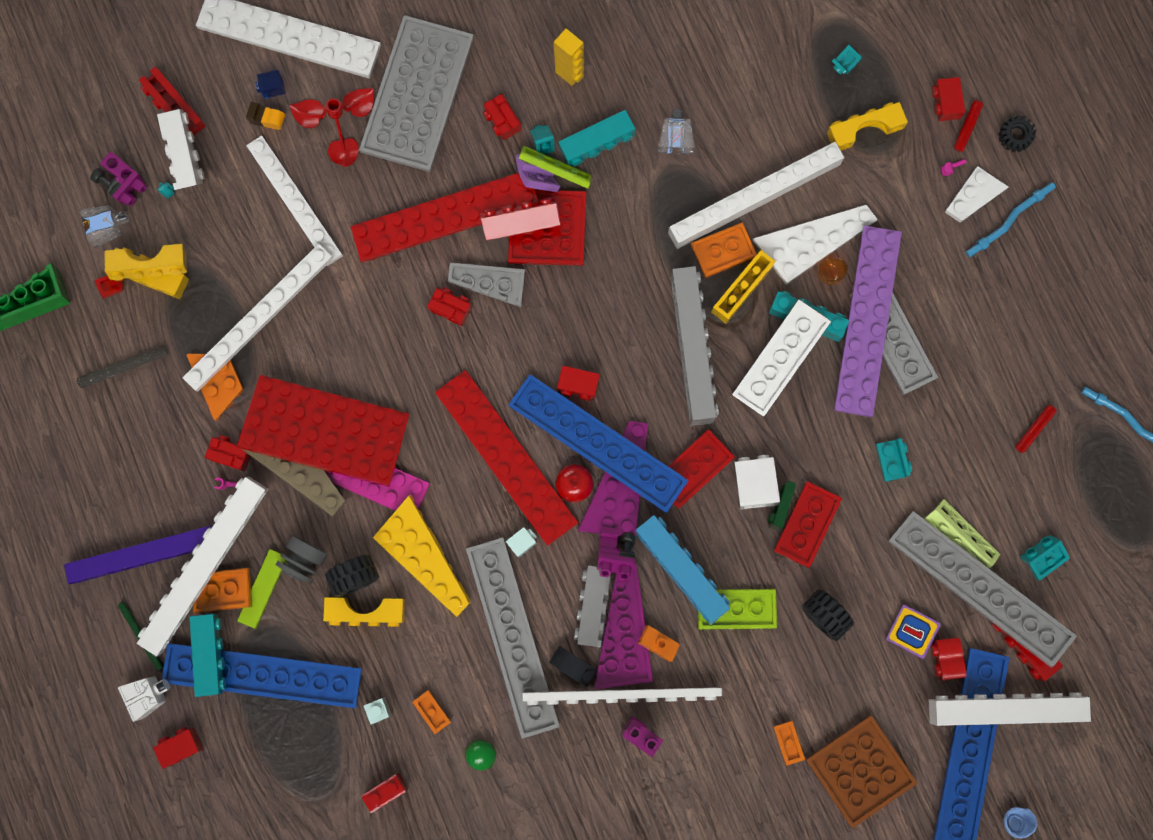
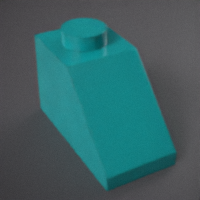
M538 125L533 130H530V137L535 151L544 155L555 152L554 137L548 125Z

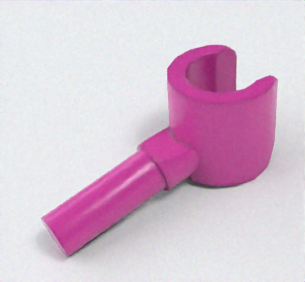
M963 159L955 163L947 162L941 167L942 175L948 176L953 174V168L965 164L966 160Z
M215 478L216 481H221L222 484L220 487L214 488L225 490L227 487H235L238 482Z

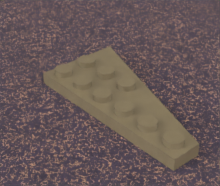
M243 450L330 516L334 517L345 503V500L324 470Z

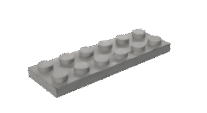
M892 292L882 358L902 395H905L936 380L938 376Z

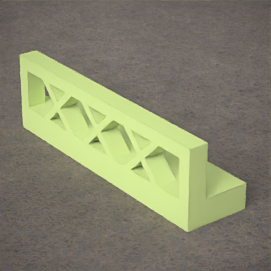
M945 499L924 518L929 524L987 568H991L1000 556V553ZM942 507L948 512V515L941 509Z

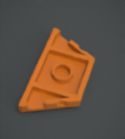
M187 354L191 367L193 368L206 354ZM232 360L201 388L215 421L221 418L222 413L244 391Z

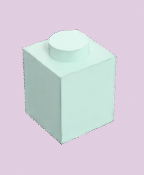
M523 527L509 538L506 543L519 558L537 544L534 540L537 537L531 529L526 530Z
M385 697L364 705L370 725L392 716Z

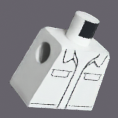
M153 676L118 687L132 721L135 722L146 718L166 702L163 693L170 689V684L166 679L158 682L157 678Z

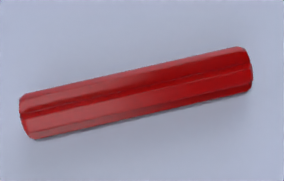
M978 100L973 102L955 143L954 149L956 151L963 152L982 110L983 102Z
M1052 405L1046 406L1017 443L1015 449L1020 453H1024L1055 415L1057 409Z

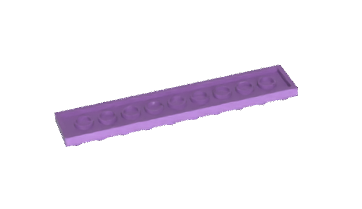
M863 226L848 317L850 321L846 330L834 411L873 417L902 234L900 231Z

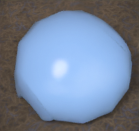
M1011 808L1005 813L1003 818L1004 829L1015 838L1029 837L1035 833L1038 825L1036 816L1028 808Z

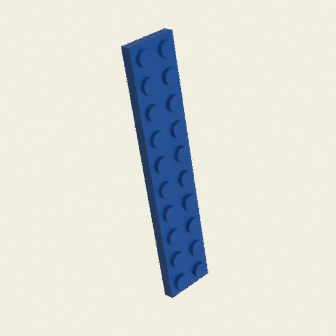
M531 374L508 405L665 513L669 511L689 482L686 478Z
M168 643L162 680L166 679L169 684L194 687L191 646ZM221 650V658H224L225 668L222 670L223 678L226 680V689L224 691L357 708L363 668Z
M969 648L965 665L966 677L963 678L960 695H967V698H974V695H987V698H993V694H1003L1010 657ZM997 724L954 725L933 840H977Z

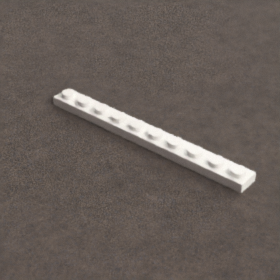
M318 244L183 379L198 392L333 257Z
M722 688L522 692V701H527V705H539V701H547L548 705L559 704L558 700H566V704H578V700H586V703H598V699H606V703H618V699H626V702H638V698H646V702H658V698H665V701H677V697H685V701H697V697H705V700H717L716 696H722Z

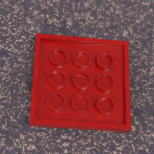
M535 190L539 202L540 199L547 197L555 199L560 225L510 235L508 264L583 266L586 191L558 190V192Z

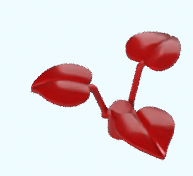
M364 88L349 92L344 96L342 103L335 98L329 99L324 108L317 100H304L296 104H290L291 113L297 123L305 128L317 127L320 119H324L327 113L331 119H335L340 141H333L329 145L328 155L334 163L348 167L356 161L359 147L352 138L343 140L339 118L343 114L342 109L345 112L351 111V114L355 117L368 115L374 105V89Z

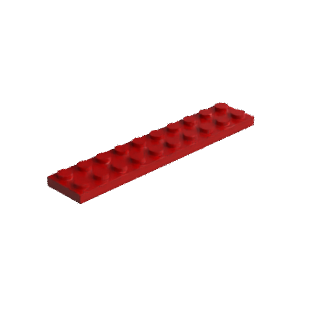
M519 173L350 227L360 261L363 263L482 225L481 214H484L486 210L495 209V211L503 210V207L508 205L517 207L521 206L524 202L532 201V203H537L539 201L535 189L525 187Z
M466 370L435 392L547 546L578 524L572 513Z

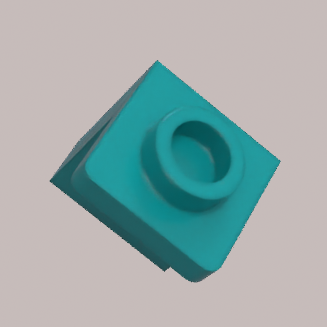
M848 45L836 59L832 60L835 64L833 68L840 75L842 73L848 75L863 57Z

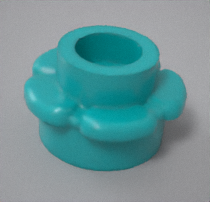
M159 183L160 186L157 191L167 199L175 195L173 192L174 188L169 183Z

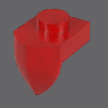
M104 276L94 280L102 299L118 294L124 289V279L116 281L110 280L108 276Z

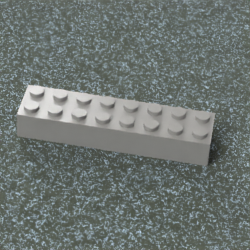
M696 266L673 269L671 274L690 426L711 424L719 415L718 404L714 403V396H716L715 384H711L712 377L714 376L713 366H709L711 351L710 346L706 347L708 339V329L704 328L706 314L705 309H701L703 302L702 290L699 291L701 277L700 272H696Z

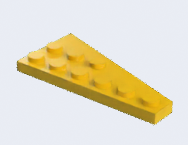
M409 495L373 538L458 617L471 603V600L461 582L457 580L453 573L451 564H448L432 530L424 521L423 514L415 505L413 496Z

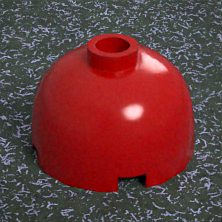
M572 464L560 470L556 476L555 485L562 499L578 503L590 496L594 481L592 474L587 468L582 465Z

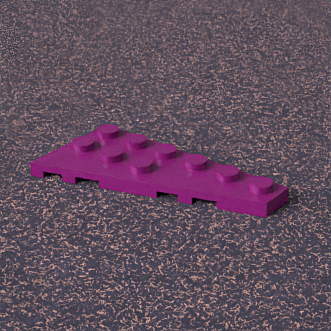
M634 564L632 575L629 576L627 581L620 580L618 573H616L594 690L653 682L649 650L638 644L645 628L637 564Z

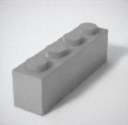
M588 566V570L584 569L582 581H586L585 589H581L580 601H583L582 609L578 608L577 620H580V628L575 629L574 640H578L577 644L601 647L610 577H601L597 567Z

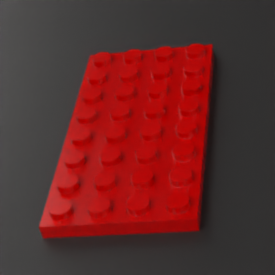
M259 375L237 448L390 487L410 414Z

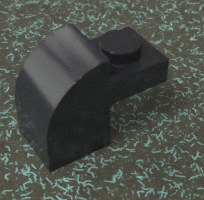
M561 646L558 647L549 661L560 671L588 687L598 671Z

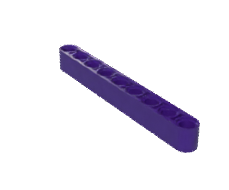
M214 525L67 563L64 565L67 583L75 584L192 553L198 544L201 545L205 539L203 535L207 529H212Z

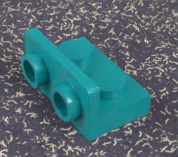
M902 438L875 445L884 482L907 478L911 475L912 466L910 461H907L905 454L907 453V446L902 441Z
M1052 535L1044 537L1038 544L1027 549L1020 556L1021 560L1028 564L1035 579L1039 581L1070 559L1061 540Z

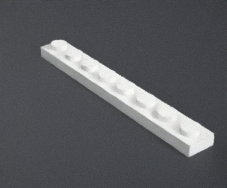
M263 136L246 145L313 246L316 247L320 244L333 257L327 266L341 258L343 255Z

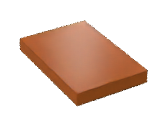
M743 222L690 244L705 278L752 260L757 255Z
M250 568L215 571L194 603L193 613L252 607Z

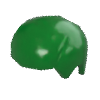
M477 739L468 744L465 749V759L471 768L484 771L491 768L496 761V751L489 742Z

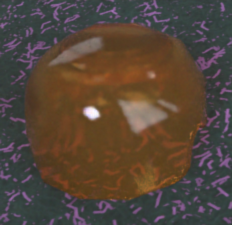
M832 256L822 260L817 267L819 279L828 285L841 283L848 272V265L843 258L834 259Z

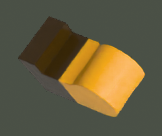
M251 102L246 118L250 124L280 130L285 119V113Z

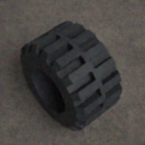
M361 555L331 568L326 572L325 577L333 596L342 597L374 583L379 578V574L371 556Z
M818 589L802 604L803 612L812 623L834 641H838L854 625L852 617L845 608L824 590Z

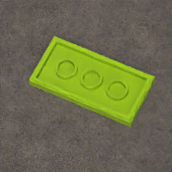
M776 589L716 590L720 596L724 594L729 600L730 609L711 626L698 612V629L777 628Z

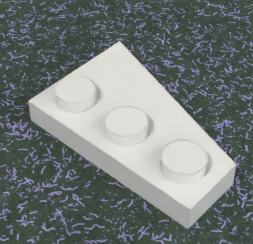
M977 166L945 213L961 223L1009 187Z

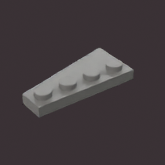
M450 263L449 283L520 308L522 307L525 269Z

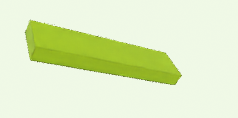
M523 146L519 159L588 189L592 178L590 174Z
M269 549L251 589L252 607L242 609L238 622L257 629L282 573V570L275 564L277 560L284 563L287 562V560L280 556L281 553Z

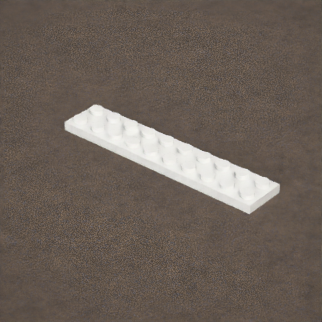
M205 0L196 23V27L204 31L369 79L381 48V43L235 0Z

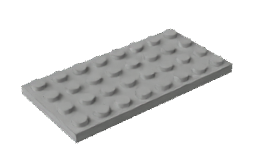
M406 15L403 16L359 148L360 153L431 172L473 44L474 34Z

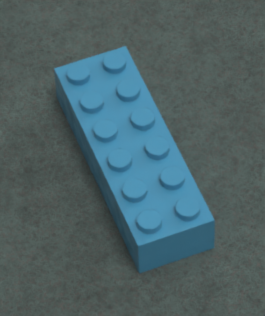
M653 515L636 529L637 537L711 626L729 611V600L724 594L721 596L716 591L718 587L711 579L707 580L704 577L705 571L698 563L694 564L691 561L692 555L686 548L681 549L675 534L667 532L665 522L660 517L657 519Z

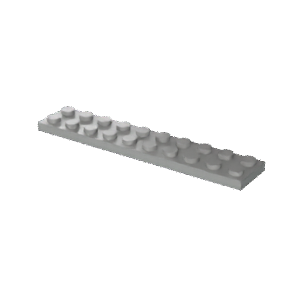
M914 511L889 540L891 545L1052 668L1077 637V635Z
M504 538L467 548V555L521 738L523 739L560 727L553 704L548 705L547 701H539V705H527V701H522V692H549V688Z

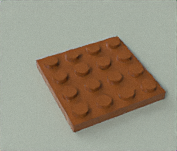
M869 715L805 759L852 829L918 784L872 715Z

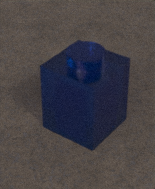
M279 70L257 74L258 82H255L258 93L262 94L264 99L286 94L283 78Z

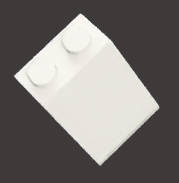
M760 455L755 460H750V457L738 458V462H735L741 510L779 505L780 498L774 457L769 458V455Z

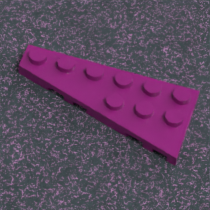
M629 421L622 436L645 451L648 423ZM605 472L578 532L600 534L601 527L619 529L618 536L624 533H632L636 537L640 495Z

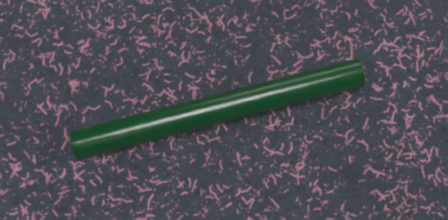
M122 602L118 605V608L139 640L138 635L141 632V628L126 603ZM144 649L156 670H162L164 666L159 657Z

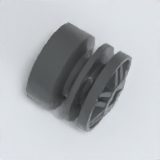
M292 535L286 544V547L292 554L281 553L280 556L287 560V562L284 563L277 560L275 565L288 576L298 581L312 584L314 579L308 576L307 573L317 575L318 572L311 567L312 564L322 566L328 554Z

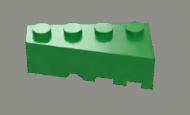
M48 264L45 266V270L39 274L36 272L31 276L30 280L24 284L20 283L14 287L15 289L12 292L0 297V331L70 304L61 273L54 265Z

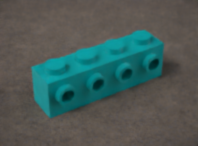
M623 110L559 141V150L567 165L578 166L583 160L589 157L594 158L605 149L611 150L622 141H630L635 136V127L626 110Z
M778 291L768 314L785 320L794 305L800 300L831 321L822 336L836 342L843 338L850 321L845 319L844 315L830 313L823 306L816 307L811 305L806 299H796L789 292Z
M218 614L191 616L189 618L195 697L224 694L226 680L223 678L222 670L225 668L224 658H221L223 639L220 638L219 630L222 629L221 618H218Z

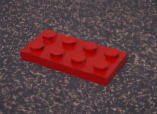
M709 429L668 466L689 481L673 504L677 509H680L735 458Z
M807 481L774 552L806 568H810L842 498Z

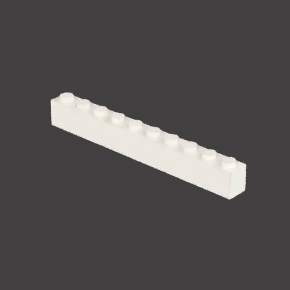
M833 142L670 226L668 234L676 248L679 249L841 165L844 156L836 142Z
M251 477L241 478L235 486L236 492L234 495H230L224 503L226 505L223 512L219 511L214 518L216 523L212 529L208 528L204 533L203 538L205 539L203 543L195 547L192 552L193 558L191 561H187L181 569L183 571L182 575L172 582L170 587L173 589L169 595H164L159 603L161 607L158 611L155 610L149 618L150 624L139 633L138 637L140 639L137 644L155 656L163 653L269 490Z

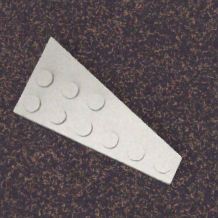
M864 205L753 238V242L759 250H762L776 261L773 268L787 285L861 233L863 226H871L878 219L868 206Z

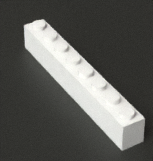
M1070 692L1069 696H1063V693H1050V697H1044L1043 693H1031V697H1025V694H1012L1010 698H1006V694H993V698H987V695H974V698H967V695H955V699H948L946 695H937L936 699H929L930 724L937 726L1091 722L1090 697H1084L1079 692Z

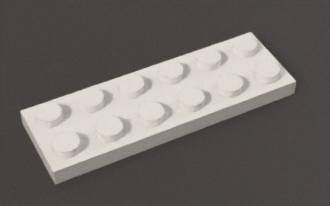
M798 300L732 395L762 416H765L831 321Z

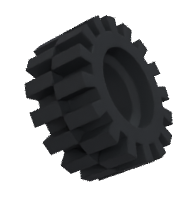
M1017 115L1015 118L1014 116L1010 117L1003 124L998 136H1001L999 142L1003 141L1001 145L1003 147L1007 146L1006 150L1012 149L1014 153L1017 150L1022 152L1023 149L1026 150L1036 137V129L1033 130L1035 125L1034 123L1030 125V119L1026 121L1025 116L1020 118V115ZM1013 128L1023 131L1024 138L1022 140H1016L1011 136Z

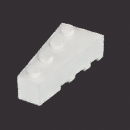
M183 109L157 114L162 138L164 141L167 140L168 143L165 144L166 156L172 161L169 167L170 174L176 178V183H173L174 190L202 184L205 176L203 169L199 168L197 162L200 158L198 151L194 150L192 144L194 136L187 126L189 124L187 113Z

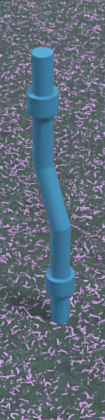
M1051 182L1041 190L1037 189L1033 192L1031 197L1012 210L1000 228L986 238L982 237L978 240L976 245L965 252L966 255L970 258L980 250L983 251L988 248L990 243L1009 230L1022 211L1035 202H1040L1045 198L1046 194L1056 188L1055 184Z
M1087 387L1082 389L1081 393L1093 399L1094 403L1100 406L1104 405L1122 415L1140 436L1153 442V433L1145 430L1127 409L1107 399V396L1100 392L1096 393Z

